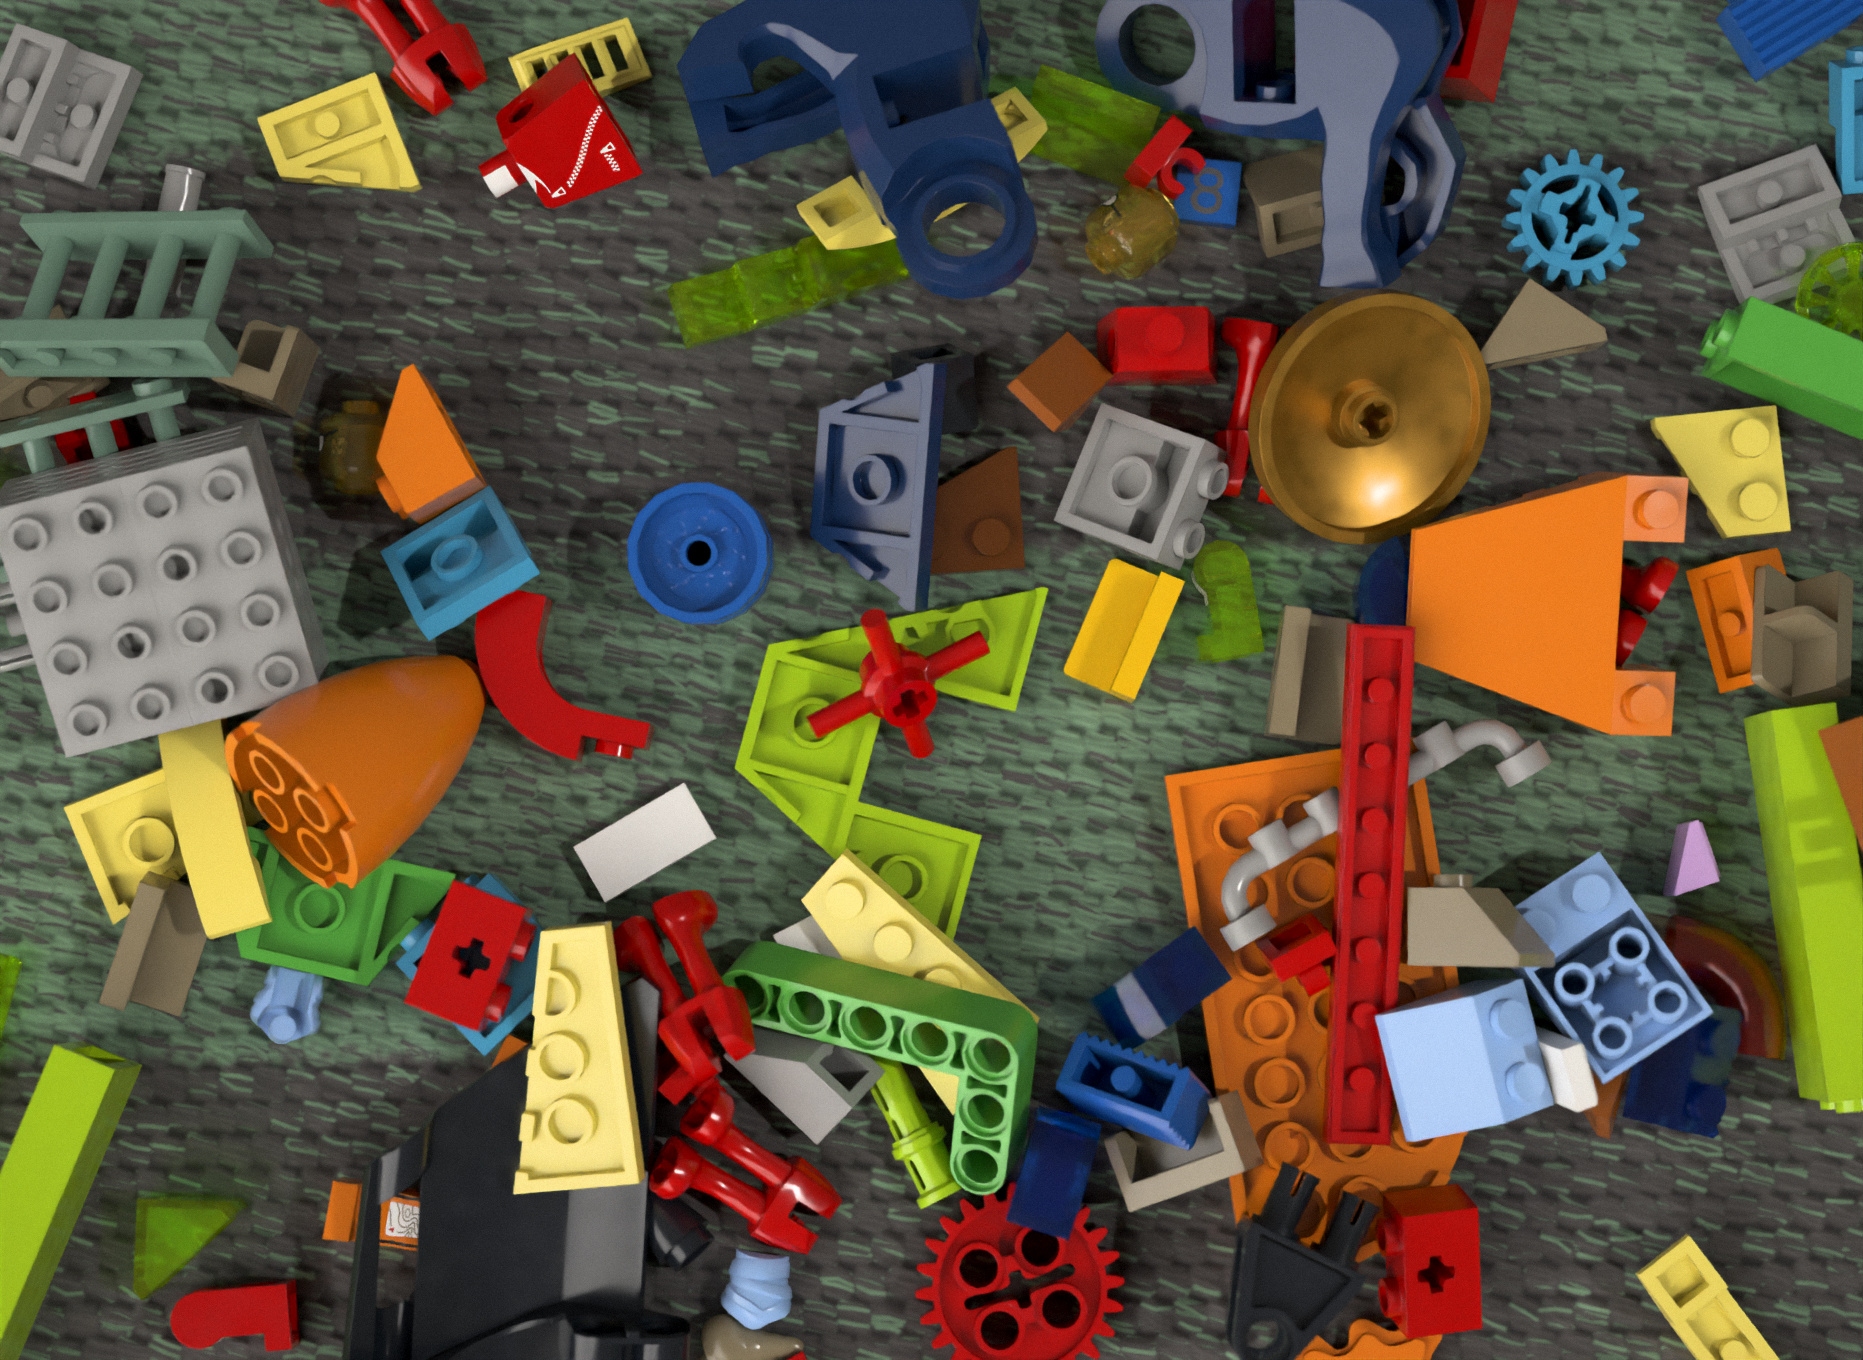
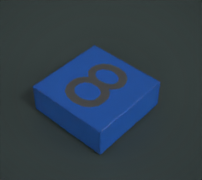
M1204 159L1206 165L1198 175L1192 173L1184 165H1177L1176 181L1180 182L1186 189L1173 202L1171 223L1234 229L1237 217L1242 163Z

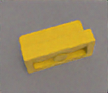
M1111 559L1064 666L1065 675L1132 703L1136 698L1185 581L1162 571L1159 576H1156L1119 559Z

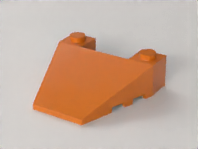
M1597 471L1556 487L1542 488L1523 494V497L1494 506H1484L1411 529L1406 626L1416 627L1414 662L1561 717L1580 726L1610 735L1672 736L1676 672L1646 664H1623L1622 666H1617L1616 649L1623 541L1684 543L1688 478L1652 473Z

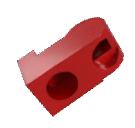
M296 1279L213 1286L195 1290L181 1298L174 1306L170 1320L172 1332L181 1344L193 1349L210 1347L225 1337L264 1334L266 1352L293 1349L301 1344Z

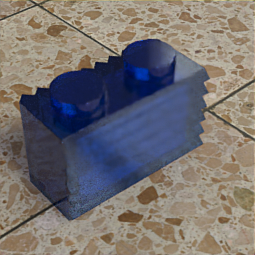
M1707 1003L1713 1011L1712 1015L1633 1065L1622 1117L1715 1138L1719 1134L1717 1125L1722 1121L1721 1118L1726 1109L1727 1092L1725 1087L1730 1083L1728 1074L1733 1070L1730 1062L1736 1057L1735 1054L1740 1045L1741 1029L1739 1023L1744 1020L1742 1012Z

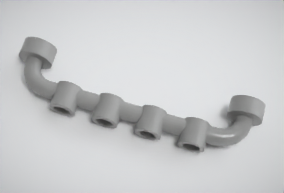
M1478 719L1463 724L1453 731L1446 720L1412 739L1419 751L1412 754L1409 759L1408 787L1446 766L1473 748L1483 744L1498 748L1505 757L1495 767L1508 788L1552 763V760L1540 740L1527 745L1513 727L1498 720ZM1336 785L1302 804L1308 817L1288 829L1281 818L1247 837L1253 849L1242 855L1229 867L1222 882L1221 902L1229 923L1219 930L1232 952L1277 926L1264 903L1253 909L1249 905L1247 888L1250 882L1262 873L1286 861L1301 850L1337 830L1339 790Z

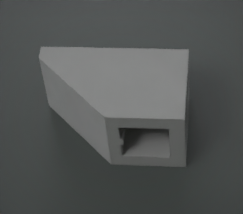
M756 1024L753 1025L756 1045L755 1052L738 1062L728 1052L724 1055L739 1072L817 1145L885 1073L865 1052Z

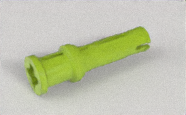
M866 1053L885 1071L880 1079L870 1088V1091L896 1141L891 1144L894 1149L892 1154L895 1160H903L920 1193L916 1200L920 1210L962 1189L951 1173V1155L943 1141L947 1133L943 1125L939 1126L937 1121L931 1123L901 1062Z

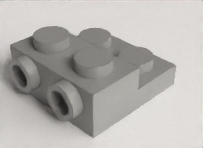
M1101 403L1054 521L1180 571L1184 559L1195 557L1203 545L1205 528L1200 523L1208 500L1219 498L1227 486L1229 468L1224 461L1228 452L1205 439Z

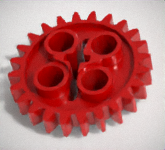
M1011 1180L1007 1187L1006 1199L998 1200L994 1193L983 1195L984 1205L976 1208L968 1199L962 1197L959 1199L964 1215L963 1219L958 1222L944 1214L939 1217V1221L948 1233V1236L945 1240L937 1237H926V1246L937 1254L936 1261L917 1262L916 1270L932 1277V1284L915 1289V1298L934 1302V1307L920 1316L921 1325L940 1323L942 1327L931 1341L934 1349L952 1343L955 1350L950 1360H1076L1075 1356L1080 1352L1098 1360L1101 1355L1091 1340L1094 1334L1113 1337L1115 1334L1110 1324L1102 1319L1104 1312L1114 1313L1123 1311V1304L1115 1298L1107 1296V1289L1125 1284V1279L1123 1275L1106 1272L1105 1266L1114 1262L1120 1255L1117 1249H1098L1097 1244L1105 1237L1108 1230L1105 1225L1096 1226L1089 1230L1085 1229L1083 1225L1091 1211L1086 1204L1070 1215L1065 1211L1068 1203V1193L1062 1190L1050 1204L1044 1201V1190L1041 1182H1036L1029 1198H1021L1015 1180ZM1035 1228L1050 1230L1056 1235L1058 1240L1056 1253L1045 1262L1030 1261L1021 1250L1024 1236ZM974 1249L987 1250L994 1255L997 1261L995 1274L991 1279L983 1283L970 1282L960 1271L961 1259L966 1253ZM1065 1264H1072L1074 1266V1273L1070 1276L1032 1286L1029 1289L1030 1300L1018 1303L1014 1294H1008L974 1309H968L964 1305L965 1300L969 1297L1006 1288L1010 1285L1009 1273L1021 1270L1025 1279H1032ZM1057 1290L1069 1291L1078 1299L1079 1307L1077 1314L1066 1323L1058 1324L1051 1322L1042 1312L1043 1302L1046 1297ZM992 1312H1007L1015 1317L1018 1323L1016 1335L1005 1344L997 1345L990 1343L981 1333L980 1329L983 1320Z

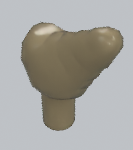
M718 1314L709 1318L702 1328L701 1344L704 1353L697 1360L785 1359L802 1351L804 1344L796 1337L746 1328L731 1314Z

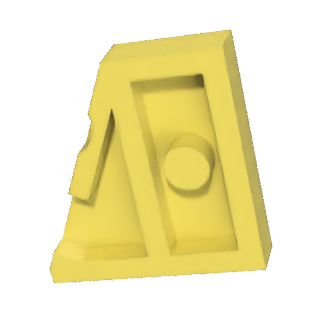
M375 72L257 118L278 174L285 182L416 192L422 189L379 77Z
M1776 405L1656 417L1650 421L1652 432L1658 440L1661 438L1682 470L1679 472L1681 476L1688 478V487L1693 494L1699 496L1705 505L1707 516L1723 540L1782 534L1791 531Z

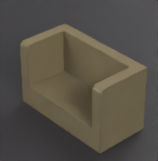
M1238 1090L1208 1100L1210 1110L1194 1147L1189 1151L1130 1129L1104 1138L1107 1153L1129 1212L1264 1164Z

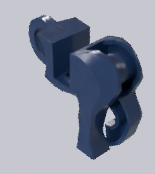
M745 0L728 11L706 21L698 29L676 65L712 178L736 165L751 162L770 152L814 142L843 129L855 169L866 196L882 225L888 226L897 238L899 256L912 279L933 294L959 300L988 296L1013 283L1030 266L1039 242L1034 205L1025 191L1023 177L1013 144L991 99L988 98L991 50L981 19L982 6L980 0ZM784 56L798 62L806 69L753 96L730 97L754 93L753 71L760 63L770 58ZM976 202L989 205L1001 213L1006 221L1001 236L991 247L976 255L957 257L944 254L930 245L927 240L930 227L935 219L943 211L957 204Z
M1107 0L1099 14L1095 36V47L1100 69L1114 91L1135 107L1158 113L1176 109L1201 118L1205 128L1241 136L1324 141L1320 175L1324 224L1321 237L1322 264L1318 281L1319 286L1385 289L1402 275L1401 268L1425 250L1445 231L1467 157L1461 138L1440 98L1439 90L1464 35L1456 0H1294L1295 67L1278 69L1277 76L1275 0ZM1156 3L1171 7L1181 14L1191 27L1196 47L1193 63L1184 76L1169 78L1157 75L1142 63L1135 52L1132 38L1134 21L1145 5ZM1390 155L1405 170V188L1403 195L1392 196L1381 204Z

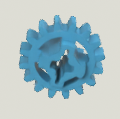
M1570 149L1565 155L1563 165L1561 166L1558 165L1556 159L1551 154H1548L1539 162L1541 176L1530 168H1527L1520 175L1519 180L1527 191L1512 189L1506 197L1505 201L1518 209L1517 212L1507 214L1502 219L1503 228L1517 230L1518 234L1510 241L1506 248L1508 252H1518L1521 250L1526 252L1528 257L1521 267L1524 273L1533 270L1537 265L1543 268L1542 285L1548 287L1558 275L1565 276L1568 291H1575L1580 286L1582 275L1586 274L1588 280L1594 286H1597L1606 279L1603 265L1618 272L1627 263L1619 249L1633 251L1640 242L1638 237L1628 232V228L1638 226L1644 220V213L1628 210V204L1639 192L1637 188H1627L1625 190L1619 188L1617 183L1624 174V170L1621 167L1612 170L1608 175L1602 172L1603 155L1596 153L1587 165L1580 164L1577 149ZM1561 181H1574L1570 190L1559 195L1551 191H1547L1546 194L1541 192L1551 184ZM1598 192L1607 201L1612 215L1605 213L1597 196ZM1581 198L1577 209L1579 211L1578 222L1581 226L1565 242L1564 239L1568 232V229H1566L1568 218L1564 214ZM1532 224L1541 227L1548 242L1547 249L1538 240ZM1588 245L1596 249L1598 247L1604 248L1603 251L1593 257L1583 260H1570L1576 249Z

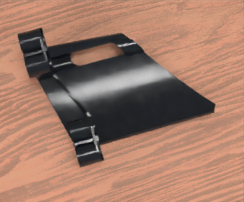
M644 974L620 986L645 1178L639 1184L513 1194L515 1174L520 1168L522 1141L519 1140L522 1113L526 1111L529 1076H526L528 1050L532 1048L533 1041L504 1059L427 1115L423 1120L421 1128L408 1139L391 1149L383 1150L364 1166L342 1360H689L691 1322L679 1316L644 1309L651 1198L649 1181L653 1165L660 1035L657 1030L662 1017L663 989ZM420 1178L415 1289L403 1301L390 1307L379 1308L376 1307L381 1205L403 1192Z

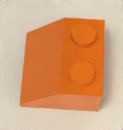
M414 363L404 368L400 375L376 456L385 474L375 479L393 513L398 512L403 521L411 517L419 525L423 526L488 485L431 382Z

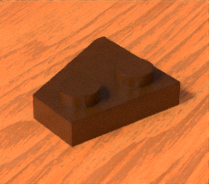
M1017 446L1004 448L937 487L930 576L1025 570Z

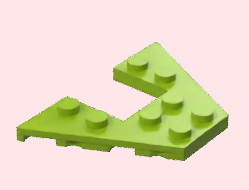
M1039 587L1035 588V590L983 601L977 600L950 608L935 609L892 618L888 622L896 642L906 645L911 651L921 653L925 657L979 630L987 642L990 654L936 680L934 687L939 693L1015 713L1049 588ZM863 627L845 628L826 632L822 635L769 644L735 769L832 858L837 860L845 849L848 848L953 941L982 835L859 802L881 722L880 717L869 713L819 739H816L806 719L807 715L861 688L860 665L865 656L871 651Z

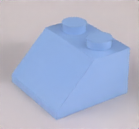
M1523 978L1474 980L1375 1015L1406 1141L1414 1142L1504 1124L1554 1105Z

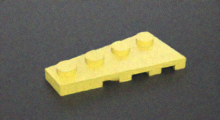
M163 767L71 802L64 807L113 925L129 915L139 883L148 871L178 880L187 873L170 806ZM249 790L245 794L239 792L246 826L252 827L264 818L254 802L251 791Z
M848 848L845 849L802 898L801 901L843 960L1010 1001L1023 1006L1032 1014L1036 1024H1038L1040 1018ZM932 1023V1024H933L934 1026H936L938 1029L944 1031V1030H943L942 1028H940L938 1025ZM994 1039L1000 1045L1005 1046L1001 1041ZM918 1066L949 1111L954 1115L959 1076Z

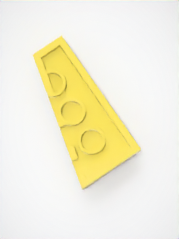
M611 921L547 927L541 931L532 1011V1015L535 1016L532 1048L528 1050L526 1076H529L526 1111L522 1113L519 1140L522 1141L520 1168L515 1174L513 1194L639 1184L645 1178Z

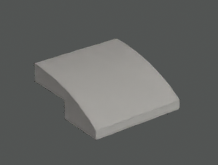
M16 23L0 60V153L96 190L143 74L132 66L82 50L68 40Z
M1817 144L1698 187L1697 193L1704 216L1739 304L1750 296L1770 304H1775L1862 272L1863 254L1839 208L1842 194Z

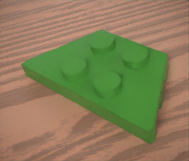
M247 826L252 853L260 863L273 922L235 932L241 958L369 986L402 947L400 943L424 921L449 891L453 880H456L457 874L387 859L354 888L350 889L347 884L337 882L327 889L296 869L263 833L266 830Z

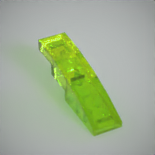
M813 235L802 238L795 246L737 261L729 269L673 283L666 291L686 350L789 320L912 277L899 256L897 238L864 247L827 250L819 238Z

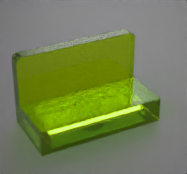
M1041 64L1033 85L1030 104L1045 119L1048 130L1028 153L1126 189L1132 188L1133 184L1125 179L1123 175L1150 142L1161 107Z

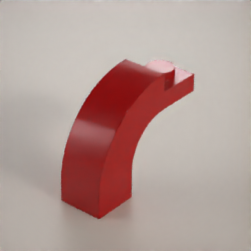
M515 590L477 612L475 645L481 676L497 708L513 727L526 738L556 755L580 763L583 760L587 738L597 740L594 752L632 760L634 748L645 751L650 750L654 732L652 724L579 708L568 703L555 690L548 678L543 660L544 638L553 602L547 596Z

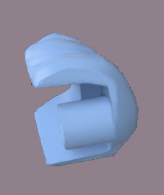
M271 964L264 980L265 985L263 989L258 991L253 999L254 1005L250 1011L251 1020L277 1044H286L295 1039L317 1033L321 1024L318 1007L320 1002L323 1001L324 987L322 981L324 976Z
M736 1248V1258L732 1260L728 1271L730 1282L726 1285L725 1291L721 1296V1304L724 1309L744 1327L751 1330L760 1329L771 1322L786 1317L791 1309L790 1299L793 1298L791 1287L788 1285V1278L790 1277L789 1256L763 1254Z

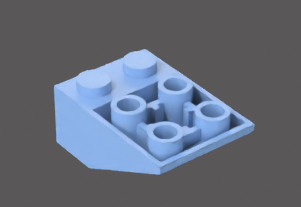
M1600 852L1515 906L1524 919L1554 952L1555 967H1511L1518 979L1523 978L1525 989L1562 1035L1584 1044L1590 1069L1603 1085L1713 1014L1710 1006Z

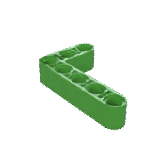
M770 941L750 943L741 952L721 978L726 986H732L742 991L750 1012L752 1024L959 1076L950 1157L951 1173L962 1188L974 1194H991L1004 1184L1021 1156L1026 1141L1038 1038L1037 1024L1031 1013L1023 1006L1010 1001ZM932 1023L938 1025V1026H939L940 1028H942L944 1031L938 1029V1028H937L936 1026H934ZM994 1039L1001 1041L1005 1046L1000 1045Z

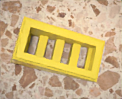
M628 17L531 48L508 58L522 92L538 80L536 71L545 67L549 71L574 52L602 97L652 78ZM615 39L618 40L629 67L619 72L616 71L605 44ZM594 48L605 75L594 80L582 52Z

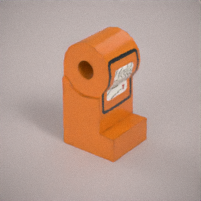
M341 1177L333 1181L323 1239L342 1242L355 1241L363 1180ZM407 1188L392 1199L382 1203L379 1245L417 1251L420 1192H417L416 1189Z

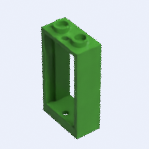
M1753 296L1747 298L1733 310L1727 308L1720 321L1716 319L1711 321L1698 354L1707 357L1701 375L1863 441V341Z

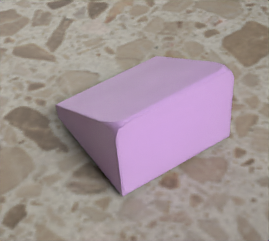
M1699 820L1677 824L1663 890L1664 897L1676 896L1720 881L1721 875L1703 823L1699 822Z

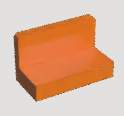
M1778 548L1742 554L1686 571L1720 694L1755 685L1751 678L1755 569L1769 564L1787 576Z

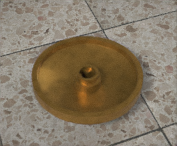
M1384 288L1362 289L1337 296L1315 307L1298 320L1274 347L1261 370L1252 396L1248 426L1249 447L1253 466L1266 494L1291 520L1308 531L1335 542L1363 545L1380 543L1410 533L1411 529L1423 526L1436 517L1458 495L1471 476L1482 453L1488 434L1491 413L1490 383L1482 354L1468 330L1453 315L1438 305L1408 292Z

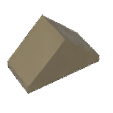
M1529 278L1519 289L1479 350L1487 371L1594 351L1599 349L1608 339L1605 327Z

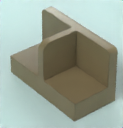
M253 320L246 325L238 345L237 353L239 358L233 377H212L211 379L237 399L295 418L320 347L297 327L287 325L284 329L261 320Z
M1769 564L1755 569L1751 678L1755 684L1792 708L1815 705L1851 696L1853 579L1837 570L1794 582Z

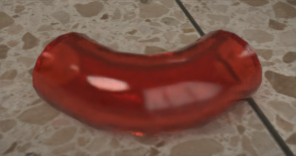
M1675 914L1670 916L1665 931L1664 943L1692 983L1701 986L1714 998L1722 1017L1720 1051L1784 1060L1787 1044L1784 998L1766 961L1731 930L1694 917Z

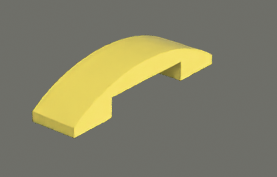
M1015 86L991 99L1013 144L1019 163L1037 144L1048 128L1045 119ZM852 175L796 205L801 217L827 250L864 247L896 238L888 226L882 225L865 191ZM967 203L957 204L943 211L935 221L951 214Z
M227 717L158 734L165 781L182 856L206 935L210 940L273 922L260 863L252 853L240 795L236 790L226 763L225 742L230 734Z
M1685 1234L1635 1273L1664 1317L1696 1360H1780L1726 1289L1728 1288L1727 1284L1688 1234Z

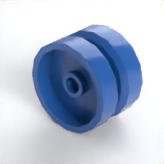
M710 482L681 483L656 494L637 514L627 540L628 570L639 594L659 613L692 625L723 624L747 613L765 594L774 571V540L763 516L736 492ZM697 541L706 542L711 549L710 560L702 566L693 565L688 558L690 546Z

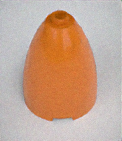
M416 655L383 660L349 669L320 680L316 684L277 701L230 732L225 742V757L228 770L238 792L245 794L247 791H251L259 812L271 825L263 833L296 869L327 889L337 882L347 884L352 889L389 859L422 825L443 798L461 769L478 733L487 703L485 692L487 688L480 669L475 663L469 659L461 660L453 655Z

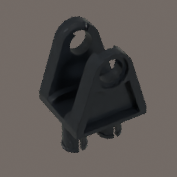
M1282 1161L1281 1169L1260 1214L1253 1212L1252 1216H1248L1242 1213L1237 1223L1225 1318L1226 1339L1240 1360H1295L1362 1289L1367 1276L1358 1270L1360 1263L1355 1261V1258L1380 1207L1342 1189L1340 1199L1320 1242L1312 1241L1311 1245L1299 1240L1301 1235L1295 1231L1321 1179L1306 1171H1302L1293 1193L1290 1194L1301 1170ZM1360 1199H1361V1202H1360V1204H1359V1206H1358V1209H1357V1211H1356V1213H1355V1215H1354L1352 1221L1350 1222V1220H1351V1218H1352V1216H1353V1214H1354V1211H1355V1209H1356V1207H1357V1205H1358V1203H1359V1201H1360ZM1266 1319L1276 1321V1335L1270 1344L1260 1348L1248 1346L1247 1335L1253 1324Z

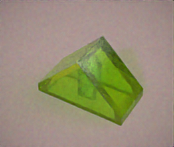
M149 1194L137 1198L133 1292L141 1301L155 1295L249 1207L241 1197Z

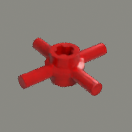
M868 610L860 619L871 651L865 656L860 665L861 688L807 715V722L816 739H819L872 713L877 717L885 718L893 726L901 727L910 754L915 758H925L932 754L935 748L925 718L931 714L937 703L938 696L934 687L936 680L990 654L989 647L982 633L978 630L925 657L921 653L911 651L906 645L896 642L883 610Z

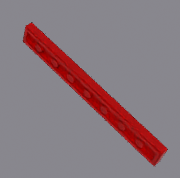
M1347 623L1332 940L1338 953L1331 956L1330 982L1332 985L1329 990L1322 1140L1327 1144L1391 1145L1393 1087L1375 1015L1398 1007L1415 626Z

